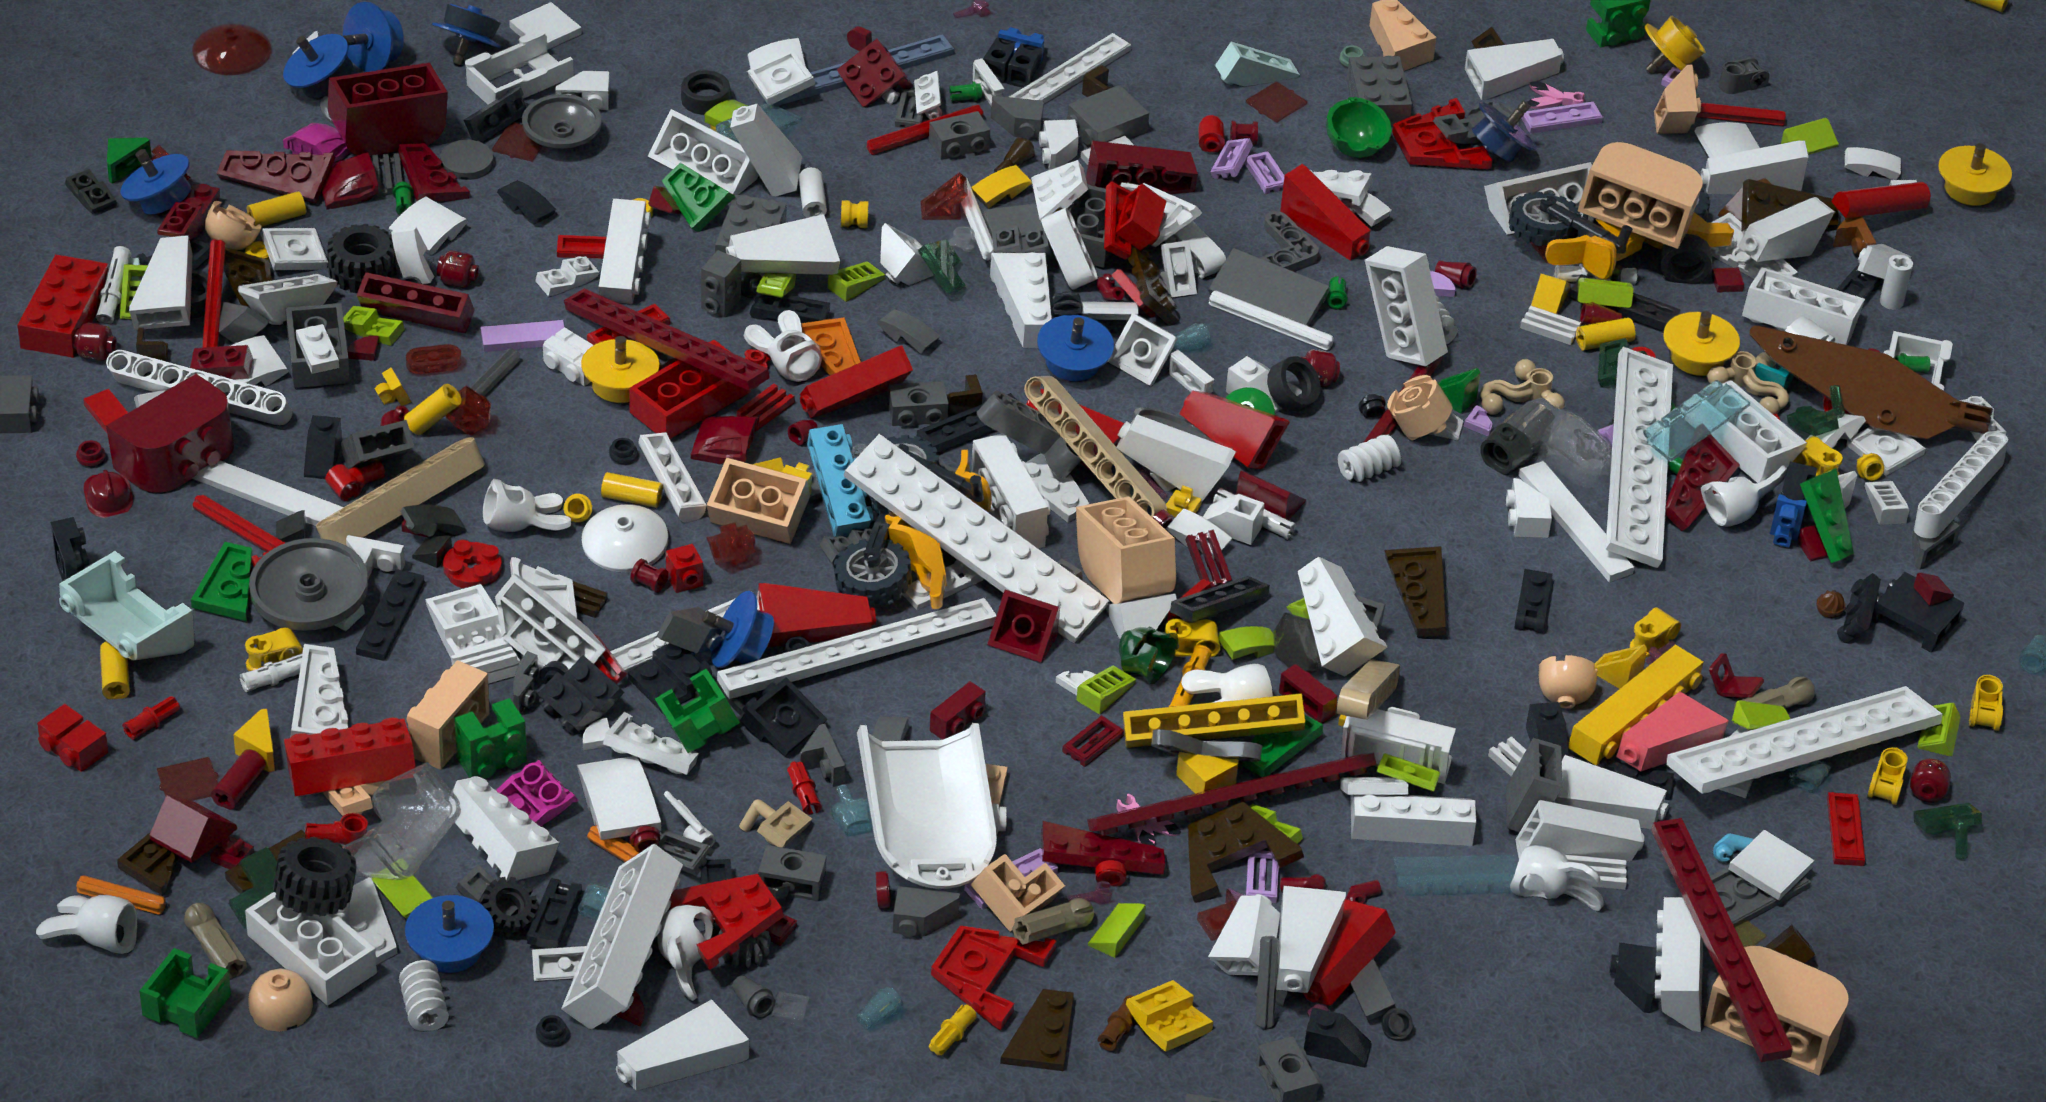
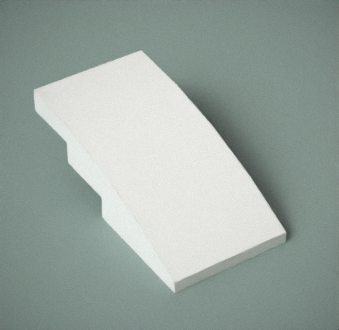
M481 584L425 599L434 625L450 657L505 641L501 636L498 610ZM518 656V664L489 672L488 684L515 676L520 663Z
M637 756L577 765L588 809L591 811L594 825H597L601 840L629 836L641 826H650L657 828L659 831L661 830V820L655 800Z

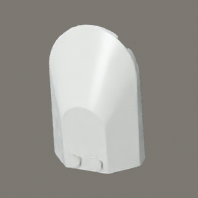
M972 723L969 729L944 740L880 741L868 733L867 725H860L857 737L874 837L878 850L886 863L903 878L928 888H955L976 879L982 870L989 865L995 851L997 839L979 724Z

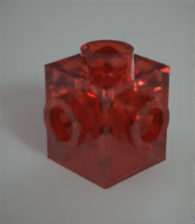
M466 385L458 391L462 399L461 404L448 413L446 419L453 423L457 429L464 431L468 435H473L477 431L485 429L490 423L491 403L485 396L478 394Z
M736 522L719 527L720 533L706 537L716 564L730 561L733 566L748 561L747 555L756 552L754 548L756 543L755 537L747 525L737 527Z

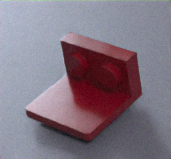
M875 39L837 69V72L863 107H868L893 87L900 86L902 89L909 90L914 86L888 49L878 39Z

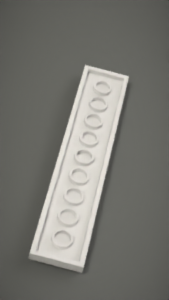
M1622 347L1618 353L1606 550L1658 568L1663 560L1673 364Z
M878 434L845 470L844 477L912 527L937 540L941 548L1003 593L1007 589L1060 607L1058 633L1069 641L1075 643L1108 605L1109 600L882 435Z
M1905 686L1668 754L1667 765L1700 793H1709L1716 789L1733 786L1740 782L1760 778L1774 772L1784 771L1798 765L1808 764L1815 760L1832 757L1839 753L1856 750L1863 746L1880 743L1887 739L1939 725L1942 721V713Z

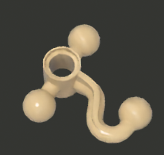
M1740 351L1732 357L1729 368L1714 366L1709 370L1708 381L1713 386H1718L1732 380L1738 386H1744L1751 394L1777 396L1778 399L1765 397L1759 402L1772 414H1778L1779 410L1786 407L1789 402V395L1780 384L1760 380L1754 373L1758 363L1775 368L1776 363L1766 352L1758 354L1755 358L1751 353Z
M1522 359L1515 366L1516 376L1521 380H1527L1520 385H1513L1503 380H1494L1484 384L1480 390L1482 408L1490 415H1496L1503 408L1502 398L1492 392H1497L1514 402L1530 400L1536 404H1543L1544 409L1550 414L1560 413L1565 406L1564 398L1558 393L1551 392L1552 373L1544 368L1536 369L1535 364L1529 359Z

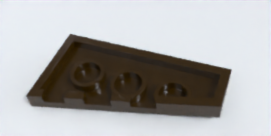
M1131 244V256L1128 257V260L1134 267L1132 273L1138 280L1136 282L1137 289L1143 292L1140 295L1141 301L1169 326L1176 324L1179 321L1175 312L1177 306L1167 295L1169 289L1164 281L1159 278L1161 272L1150 259L1153 257L1151 251L1147 246L1139 250Z
M1441 546L1384 550L1386 561L1417 637L1446 635Z

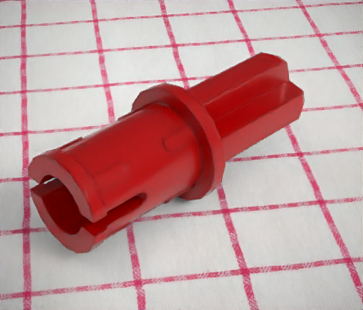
M170 696L152 708L147 706L143 708V712L138 716L123 723V730L128 737L134 740L153 727L158 728L161 721L180 709V705L175 697Z
M801 761L791 762V766L787 768L793 784V794L798 796L803 812L807 815L814 814L811 805L814 806L816 813L820 812L822 805L815 792L816 785L810 779L804 763Z

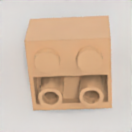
M1687 65L1664 89L1654 110L1657 134L1688 133L1691 125L1695 123V117L1701 110V100L1696 97L1698 77L1697 74H1693L1692 65Z

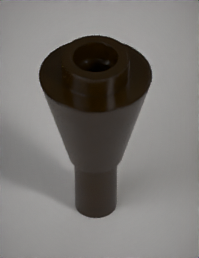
M1017 137L1006 154L1004 161L994 169V173L1010 166H1018L1034 158L1035 151L1032 142L1026 138Z

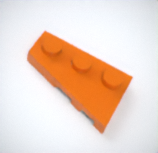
M844 317L801 323L802 333L809 336L820 347L822 356L820 365L829 375L861 362Z

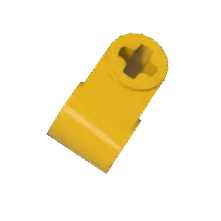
M1811 436L1805 440L1807 442L1806 447L1792 461L1818 468L1816 476L1834 468L1837 469V473L1840 475L1838 467L1842 464L1843 457L1841 453L1826 445L1818 437Z
M1658 607L1653 608L1648 615L1636 622L1634 626L1635 638L1630 642V648L1645 644L1647 648L1646 657L1652 656L1665 644H1669V639L1673 640L1676 638L1681 629V622Z
M1172 619L1166 624V633H1176L1178 635L1179 648L1176 651V657L1192 656L1194 647L1197 645L1208 647L1212 652L1211 657L1219 653L1218 630L1214 621L1203 619L1190 623L1182 619Z
M280 628L263 635L252 636L245 643V649L248 653L246 661L248 671L264 667V665L261 666L263 661L264 664L268 662L276 663L303 654L302 645L294 632L289 628Z
M1983 675L1978 678L1971 700L1969 726L1974 727L1977 724L1993 727L1995 731H1999L2003 715V684L1996 676Z
M1893 747L1883 750L1876 772L1874 771L1867 797H1880L1890 800L1893 805H1897L1908 761L1905 752Z

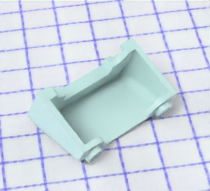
M116 551L59 584V602L61 607L114 646L125 658L140 660L182 654L194 646L192 610L184 603L165 610L136 588L135 576L133 574L127 576L123 571L121 565L125 563V558Z

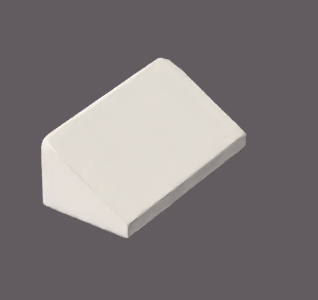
M587 946L532 950L534 981L574 979Z

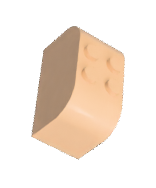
M1610 143L1601 149L1590 168L1578 212L1621 228L1623 225H1628L1632 227V232L1678 249L1689 229L1703 181L1700 174L1686 164L1632 144Z
M1128 496L1076 507L1078 552L1082 568L1087 578L1111 602L1119 604L1173 592L1176 584L1175 538Z
M1762 946L1744 947L1793 1048L1791 1057L1782 1060L1819 1076L1838 1043L1849 999L1846 988L1835 977L1792 959L1787 955ZM1719 975L1712 987L1704 1025L1754 1047Z

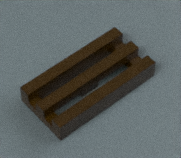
M572 581L576 612L595 618L608 600V593Z

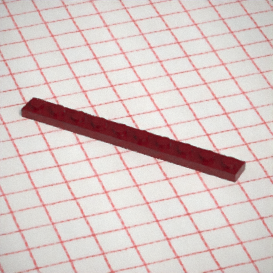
M585 288L564 300L565 309L746 390L755 389L770 378L769 370L766 367Z
M1374 753L1350 756L1087 819L1089 831H1100L1101 836L1118 832L1117 826L1128 824L1129 829L1147 825L1146 819L1156 817L1157 822L1174 819L1175 812L1184 811L1185 815L1202 812L1201 806L1212 804L1213 809L1229 806V800L1238 797L1240 802L1257 799V793L1267 791L1268 795H1275L1286 792L1284 786L1294 784L1295 789L1312 786V780L1322 778L1323 782L1340 779L1339 773L1349 771L1350 776L1368 772V766L1376 765Z
M1677 818L1653 822L1651 831L1760 1061L1767 1062L1790 1058L1793 1048L1683 819Z

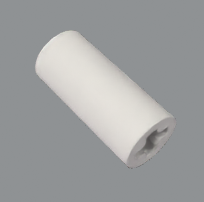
M806 168L799 174L803 215L806 218L822 214L825 216L827 208L822 173L817 168Z
M1893 255L1889 259L1880 296V303L1885 308L1896 310L1900 309L1904 304L1913 262L1909 257Z

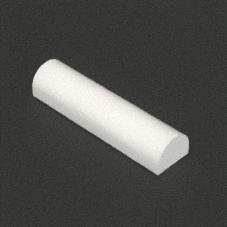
M667 433L640 435L639 446L658 481L663 483V490L679 519L684 523L700 519L704 515L707 505Z

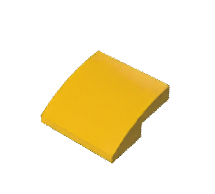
M1174 980L1126 1000V1006L1136 1022L1165 1052L1208 1034L1213 1028L1214 1021L1192 1006L1194 995Z

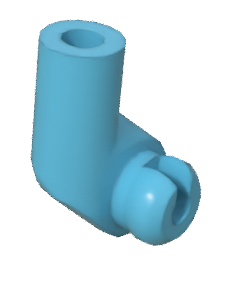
M1731 833L1726 834L1714 845V857L1721 862H1727L1730 860L1729 856L1736 850L1742 851L1754 839Z

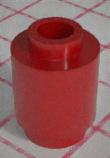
M1208 115L1199 123V147L1203 151L1219 152L1225 145L1224 124L1217 116Z

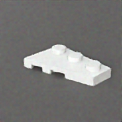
M626 712L620 716L605 734L603 744L610 746L614 751L637 756L645 763H656L667 767L669 771L676 774L687 775L696 764L699 754L694 750L687 753L681 743L670 737L660 738L654 735V728L647 724H643L640 727L631 722L633 716Z

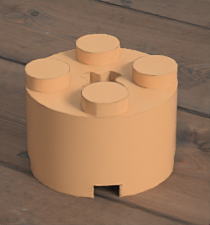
M1422 375L1414 377L1404 383L1406 388L1398 393L1395 390L1387 403L1388 409L1409 440H1415L1431 432L1438 434L1446 428L1447 424L1445 422L1452 412V404L1435 379L1433 380L1431 376Z

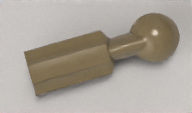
M1795 677L1787 685L1777 689H1768L1741 701L1778 705L1786 709L1796 704L1805 705L1809 703L1815 695V686L1806 677Z
M1074 898L1068 903L1015 918V923L1012 927L1015 938L1020 940L1022 944H1026L1075 928H1084L1092 922L1094 909L1092 904L1086 899Z
M195 903L188 907L184 916L186 927L195 934L210 961L215 965L228 969L230 979L241 975L243 970L247 968V962L226 930L221 927L215 918L213 909L205 903Z

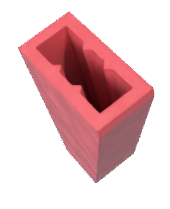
M1678 692L1623 734L1616 757L1639 771H1644L1667 763L1668 754L1723 739L1729 720L1682 692Z

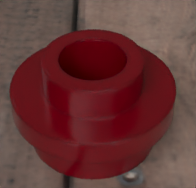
M88 440L79 445L76 458L82 465L95 466L105 459V450L99 442Z
M641 826L630 835V843L639 853L653 844L659 847L661 835L655 827Z

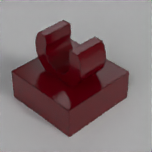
M229 835L218 843L217 848L210 854L211 862L230 870L250 859L254 854V846L244 842L241 838L236 839Z

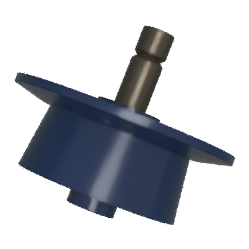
M1523 100L1509 117L1485 102L1479 103V108L1485 114V117L1472 128V131L1489 152L1497 154L1508 162H1512L1522 146L1531 151L1537 149L1533 140L1516 125L1524 116V113L1531 107L1526 101Z

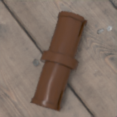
M1132 995L1126 996L1118 1010L1109 1016L1108 1025L1098 1037L1099 1045L1107 1051H1113L1123 1035L1128 1034L1132 1029L1134 1017L1126 1006V1000L1133 997Z

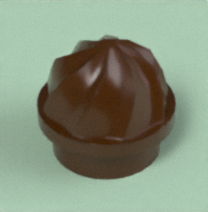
M1827 590L1818 597L1816 606L1822 616L1836 618L1844 612L1845 601L1841 593L1836 592V590Z

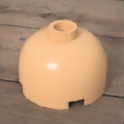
M214 201L205 220V229L208 236L212 240H223L225 247L233 250H242L251 245L258 236L262 226L259 224L255 227L253 225L255 219L244 211L228 205L227 209L220 207L222 202Z
M1565 655V661H1556V656L1542 660L1539 664L1540 689L1543 695L1551 702H1559L1561 708H1573L1575 705L1588 700L1593 694L1597 684L1598 670L1597 668L1594 669L1595 664L1592 661L1583 657Z
M288 969L269 970L260 975L251 986L248 998L249 1012L254 1022L258 1026L271 1031H286L287 1027H292L296 1024L297 1027L308 1019L313 1007L308 983L298 973Z

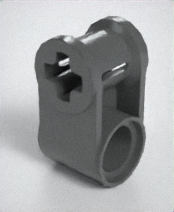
M1754 57L1728 61L1723 65L1719 89L1727 94H1736L1762 88L1768 83L1770 74L1767 70L1759 67L1758 61Z

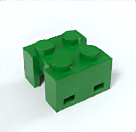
M1591 0L1590 5L1602 18V22L1596 23L1593 18H1588L1586 31L1600 48L1610 45L1614 46L1630 40H1638L1645 35L1643 18L1649 11L1651 0Z
M707 668L690 678L699 697L686 705L681 706L672 689L655 698L666 720L687 753L703 747L707 742V738L713 734L726 733L740 723Z
M510 698L492 704V709L497 715V721L499 722L495 725L483 728L473 711L455 717L456 758L469 778L474 776L489 778L497 769L506 766L516 768L522 763L527 762L526 723Z
M173 948L139 991L142 1016L159 1023L161 1021L173 1022L179 1025L180 1032L198 1038L231 996L229 970L210 963L207 978L205 980L194 976L192 955Z

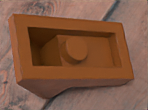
M1859 216L1845 218L1836 231L1833 248L1852 246L1853 252L1859 256L1861 251L1867 248L1868 245H1876V241L1864 218Z

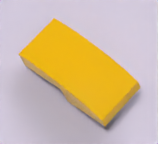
M1017 165L987 176L972 186L971 189L989 209L1006 195L1011 199L1030 186L1032 181Z

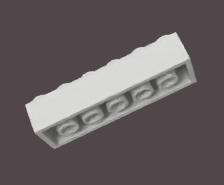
M656 844L651 845L619 866L561 1008L589 1029H593L601 1023L606 1024L614 1015L619 1012H625L631 1006L634 999L632 996L633 990L643 977V972H641L643 965L652 954V942L662 928L660 924L661 919L671 905L670 896L680 882L678 876L683 864Z

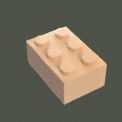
M726 458L707 503L710 522L791 544L810 498L808 482L804 478Z
M457 660L450 669L443 672L437 684L427 690L422 701L416 707L414 706L410 709L407 715V723L415 759L441 770L456 753L455 717L473 711L479 722L482 723L490 714L488 673Z

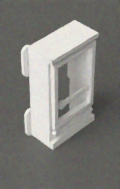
M536 30L520 37V43L493 55L482 53L466 60L467 86L487 104L492 103L506 94L509 89L521 86L524 93L522 97L526 98L574 76L573 59L569 57L559 62L547 52V35H545L543 30ZM528 64L534 69V71L527 74H522V71L517 68ZM510 71H514V74L520 77V79L496 88L489 82V80Z
M1893 331L1890 348L1884 351V353L1893 358L1901 353H1906L1907 356L1930 357V366H1934L1931 383L1944 391V386L1939 384L1943 362L1950 360L1952 342L1948 340L1938 341Z
M1389 707L1388 711L1377 709L1368 720L1347 716L1343 726L1341 758L1363 753H1374L1376 765L1373 766L1378 767L1383 754L1386 753L1439 771L1438 782L1445 784L1452 761V756L1449 755L1456 728L1420 720L1419 714L1395 707Z

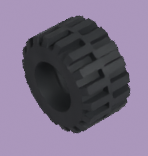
M354 224L348 228H341L340 232H335L332 238L328 240L329 276L331 279L336 280L337 285L339 284L343 290L350 288V292L356 293L360 288L365 272L394 278V275L397 273L392 235H389L385 229L380 230L379 226Z
M310 837V839L299 838L297 842L291 841L287 843V846L282 847L278 855L273 884V892L276 893L275 897L278 901H283V906L292 908L296 913H305L307 916L318 915L319 917L326 916L328 913L336 914L338 910L345 909L347 903H350L357 870L355 857L351 856V852L348 849H343V845L337 842H330L331 840L324 838L323 840L317 837Z

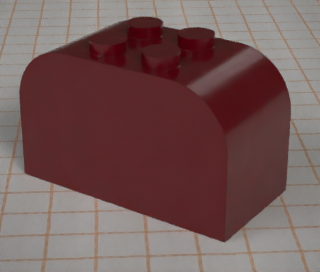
M430 62L329 78V117L347 148L355 155L369 153L372 156L397 152L399 144L425 143L430 145L441 136L445 129L448 91Z
M197 373L106 425L113 469L140 489L148 492L173 490L193 479L198 471L206 466H214L219 461L226 459L234 449L227 396L223 391Z

